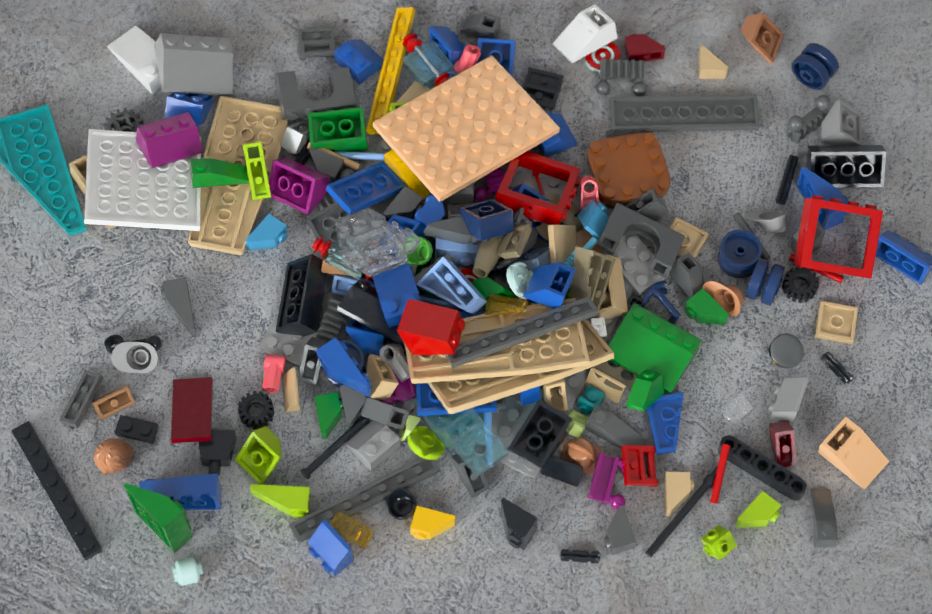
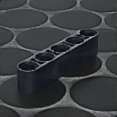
M726 435L721 439L718 447L719 455L722 444H728L733 448L729 450L727 461L791 500H800L803 497L807 487L804 479L731 435ZM740 455H747L749 460H743ZM763 465L767 470L762 471L757 466ZM779 475L784 480L778 481L775 479L774 476ZM792 486L799 487L801 491H794L792 489Z

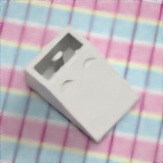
M594 4L575 17L553 42V46L571 63H574L617 39L615 22Z

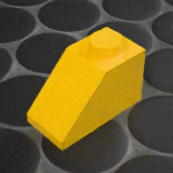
M417 506L410 527L411 534L421 540L425 538L432 539L454 527L456 516Z

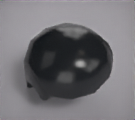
M396 488L386 498L388 512L395 519L407 520L415 514L417 501L413 493L407 489Z

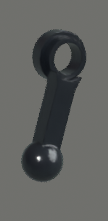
M111 335L104 342L106 350L110 353L115 348L111 347L112 345L122 342H145L152 345L156 350L160 349L162 345L161 339L155 335L147 339L124 341L120 335Z

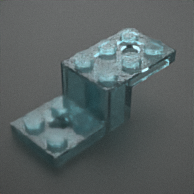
M470 408L463 414H450L447 418H441L439 415L420 416L453 456L457 453L476 477L509 454L506 447L473 408ZM479 445L486 448V451L482 454L475 451V448Z

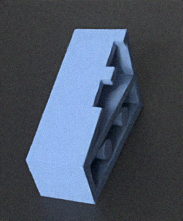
M436 238V259L449 254L455 265L469 266L474 264L476 253L481 243L473 245V243L461 244Z
M444 257L416 284L473 315L488 302L455 264Z

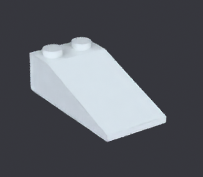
M134 26L107 47L145 88L153 94L162 88L154 47L156 41L140 28Z

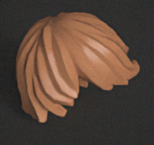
M109 438L96 448L94 461L104 475H108L109 472L114 474L116 471L128 468L129 463L132 462L131 460L134 457L133 447H130L123 440Z

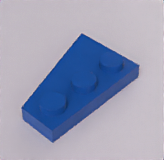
M684 392L662 395L646 409L656 455L676 452Z

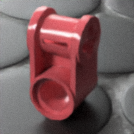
M589 175L584 176L580 180V211L592 199L599 203L597 182L594 177ZM588 182L594 184L591 189H585L584 185Z

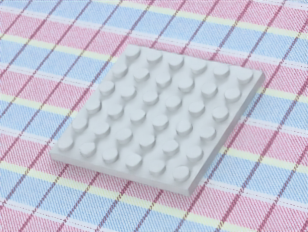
M88 130L84 224L200 231V188L192 187L190 160L201 159V154L151 169L136 142L137 132Z

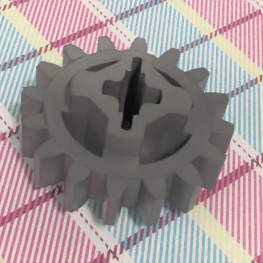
M124 108L123 112H120L119 109H117L116 114L111 112V118L106 117L107 123L103 126L105 130L112 131V128H114L115 131L137 132V127L142 126L144 122L140 118L139 113L135 114L133 109L127 112V109Z

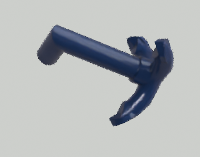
M656 282L644 294L642 307L645 308L649 298L653 295L671 314L668 322L674 325L681 314L664 296V294L668 293L667 288L664 287L667 286V282Z

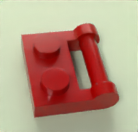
M623 445L621 451L624 485L659 486L655 469V446ZM643 454L647 458L648 478H645Z

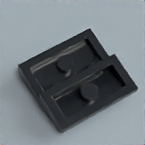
M529 67L522 88L539 106L555 109L564 75Z

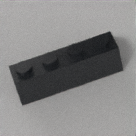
M882 145L808 146L807 169L836 188L884 187L886 150Z
M310 254L287 263L275 332L307 336L318 332L328 273L321 272V258Z
M358 280L354 283L339 304L337 310L405 346L404 341L397 332L399 325L388 327L377 290L366 281Z

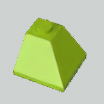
M267 426L254 430L238 453L235 461L259 484L264 485L282 457L280 439Z

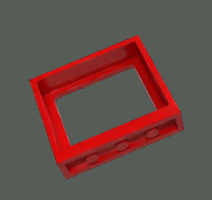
M527 151L511 160L495 200L512 209L513 213L522 207L525 209L523 215L527 218L549 225H560L561 221L565 222L568 210H570L577 192L576 187L579 188L580 180L582 179L579 176L581 169ZM519 166L566 181L567 184L559 203L554 205L509 190Z
M812 195V198H805L793 266L872 279L883 211L876 210L877 206L865 204V207H859L858 202L848 201L847 204H842L841 199L830 198V201H825L823 196ZM821 208L870 217L861 269L812 261L814 238Z

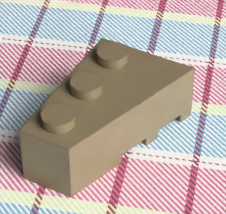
M575 246L573 268L576 269L571 285L570 299L575 298L577 301L590 296L599 314L616 259Z

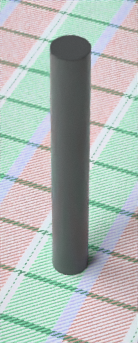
M739 212L736 213L733 217L741 229L754 234ZM762 245L761 257L768 260L771 256Z

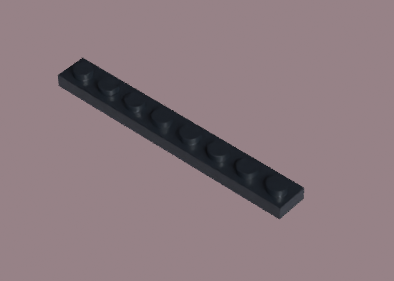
M27 421L11 430L85 561L102 552L103 549L30 422Z

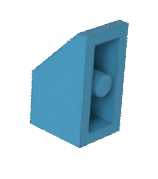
M592 199L577 216L583 227L598 240L609 220V215L606 212L608 210L602 202L597 203Z
M269 213L245 240L247 249L251 251L277 247L288 237L287 225Z

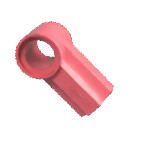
M470 44L467 45L461 58L455 63L452 70L460 74L476 65L481 54L480 48Z
M265 355L263 391L267 393L279 392L282 373H284L286 367V356Z

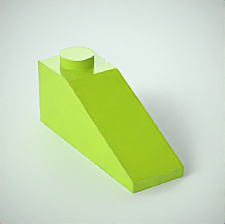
M262 142L243 145L252 199L270 198L271 193Z
M250 484L252 495L282 512L292 515L294 518H302L310 512V487Z

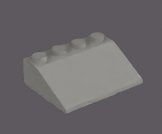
M161 33L154 47L162 92L232 96L233 51L230 38Z

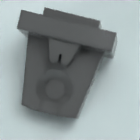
M522 207L513 214L514 227L527 224L531 227L532 221L523 215L525 209Z

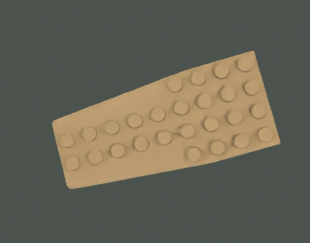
M220 96L206 143L204 158L246 166L243 145L262 142L269 181L273 160L280 158L282 151L280 145L290 120H282L280 106ZM250 183L200 187V231H189V245L243 255L246 250L245 240L253 231L264 199H252Z
M565 299L562 306L572 303L576 299ZM538 303L463 318L465 329L462 331L460 343L550 311L552 308ZM581 321L455 368L451 367L445 354L412 355L405 344L410 379L414 384L527 375L590 365Z
M585 319L581 321L590 360V365L527 375L430 382L428 384L447 412L454 414L568 377L614 359V352L589 321Z

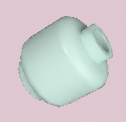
M193 557L177 560L175 566H172L174 581L182 586L197 583L199 575L203 574L201 562L197 563Z

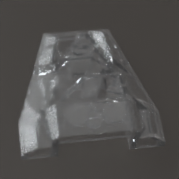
M370 208L334 220L342 259L350 268L358 272L361 271L369 277L405 264L407 262V254L414 252L420 244V238L407 227L405 230L399 228L396 221H392V224L387 222L384 215Z

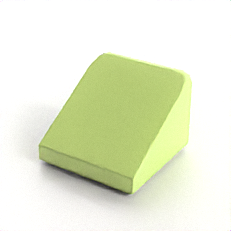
M572 410L568 416L573 419L574 426L569 434L580 438L589 417Z
M408 415L404 430L399 429L400 441H403L412 432L421 418Z

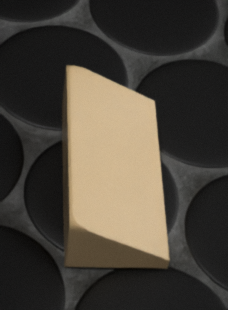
M293 367L282 378L286 412L299 411L298 376L295 367Z
M594 367L591 368L585 382L586 387L590 385L605 393V397L615 403H619L626 389L625 384ZM595 373L599 374L602 377L598 378ZM608 379L622 387L623 391L615 390L605 385L604 381Z

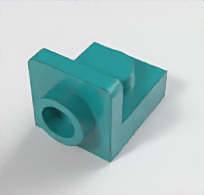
M588 385L583 395L579 396L577 407L583 413L591 414L596 405H601L606 394Z

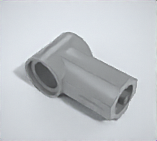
M400 344L383 346L380 350L381 359L391 366L401 382L410 378L408 362L404 355L403 347ZM391 349H392L393 352H394L393 357H392L391 354H390V350H391Z

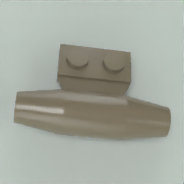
M530 225L515 226L514 231L507 233L505 236H496L490 238L489 241H482L476 253L473 266L474 275L479 278L487 277L500 257L504 259L520 257L532 232Z

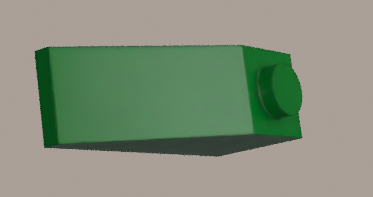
M212 158L190 160L193 188L249 183L247 166Z

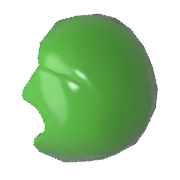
M409 237L404 242L402 256L407 263L419 266L427 264L432 258V245L426 238Z

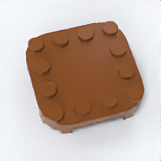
M635 133L603 138L590 144L587 165L590 166L592 177L597 182L599 201L611 205L612 209H614L616 203H630L652 188L662 198L667 194L671 183L670 174L661 145L653 133Z

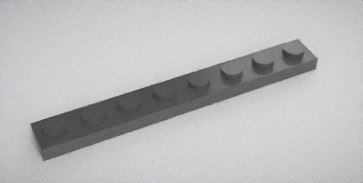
M590 296L462 342L457 346L455 354L445 355L451 367L455 368L598 315V310Z
M421 457L290 523L289 526L297 542L301 543L310 538L324 520L331 526H334L385 500L392 490L396 488L407 489L439 473L440 467L436 460H428Z

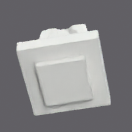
M604 318L587 319L601 337H607Z

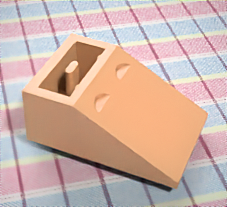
M847 417L821 443L818 450L820 455L864 490L889 463V460L865 432Z

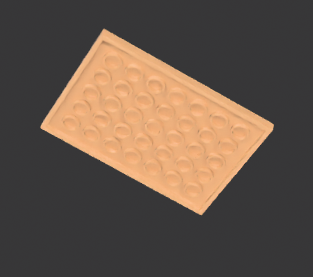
M493 56L486 58L373 122L374 129L439 202L556 135L560 130V127Z

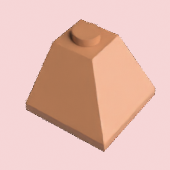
M764 13L746 16L741 32L748 42L770 64L773 63L784 34Z

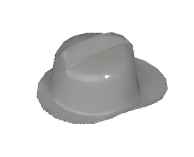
M788 209L758 210L747 213L745 218L751 221H758L763 231L775 234L786 231V215L790 211Z
M122 342L113 349L111 355L115 368L126 373H148L158 363L156 349L145 342Z

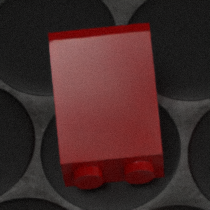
M408 299L397 332L412 355L455 354L457 346L460 344L462 331L465 329V321L458 310Z

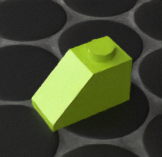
M762 491L737 519L735 526L738 528L764 527L770 522L774 523L781 515L779 511L782 505Z

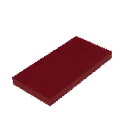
M212 377L173 380L172 444L211 441Z

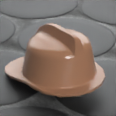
M716 281L704 283L702 288L729 316L739 314L745 297L737 286L731 284L723 285Z
M584 438L568 440L561 450L563 460L582 466L584 468L583 473L592 475L595 470L594 466L597 462L598 454L600 452L604 453L601 448Z

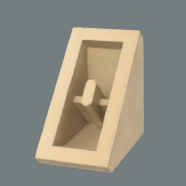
M703 45L700 47L698 55L699 79H725L729 67Z

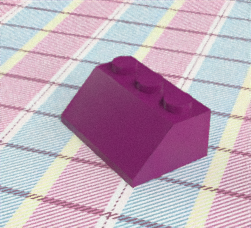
M189 112L137 127L136 142L151 169L203 153L197 125Z
M290 158L273 160L269 178L271 197L301 212L311 214L326 195V187L330 177Z

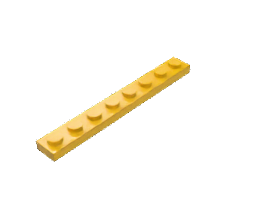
M413 7L396 9L366 129L369 135L379 134L374 129L373 122L385 116L386 112L389 111L390 104L394 101L407 48L402 43L404 37L411 32L416 12Z

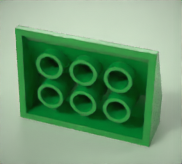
M634 303L609 344V347L614 352V359L610 361L636 375H640L646 369L663 373L664 390L671 394L698 353L702 340Z
M128 483L123 485L134 512L174 553L192 538L190 532L192 528L188 524L187 515L183 511V506L177 500L173 502L167 496Z

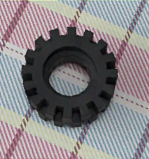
M797 266L795 269L793 267L790 268V271H787L782 285L784 294L787 293V298L793 297V302L799 299L798 303H802L803 300L808 302L809 298L812 299L819 285V279L816 277L815 271L811 273L812 269L805 270V268L802 267L800 269ZM796 279H803L807 282L808 287L801 290L796 288L793 282Z
M253 391L252 395L247 393V397L243 396L241 398L242 402L239 401L238 403L240 420L248 428L251 426L253 429H256L257 426L262 428L264 424L268 426V421L272 422V416H274L271 398L269 399L267 394L263 395L261 391H259V394L256 391ZM254 404H259L263 406L264 411L259 416H252L249 414V408Z

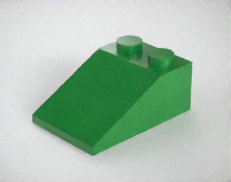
M363 107L308 113L311 148L344 152L368 150Z

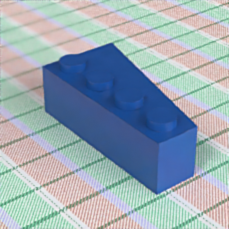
M218 473L140 481V488L167 496L173 502L177 500L184 510H221L222 486Z

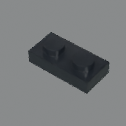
M120 415L114 433L116 436L153 444L159 425L158 423Z

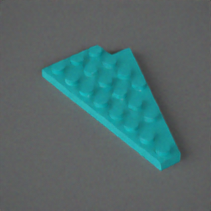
M46 104L0 118V163L68 236L86 232V224H84L82 211L49 105Z

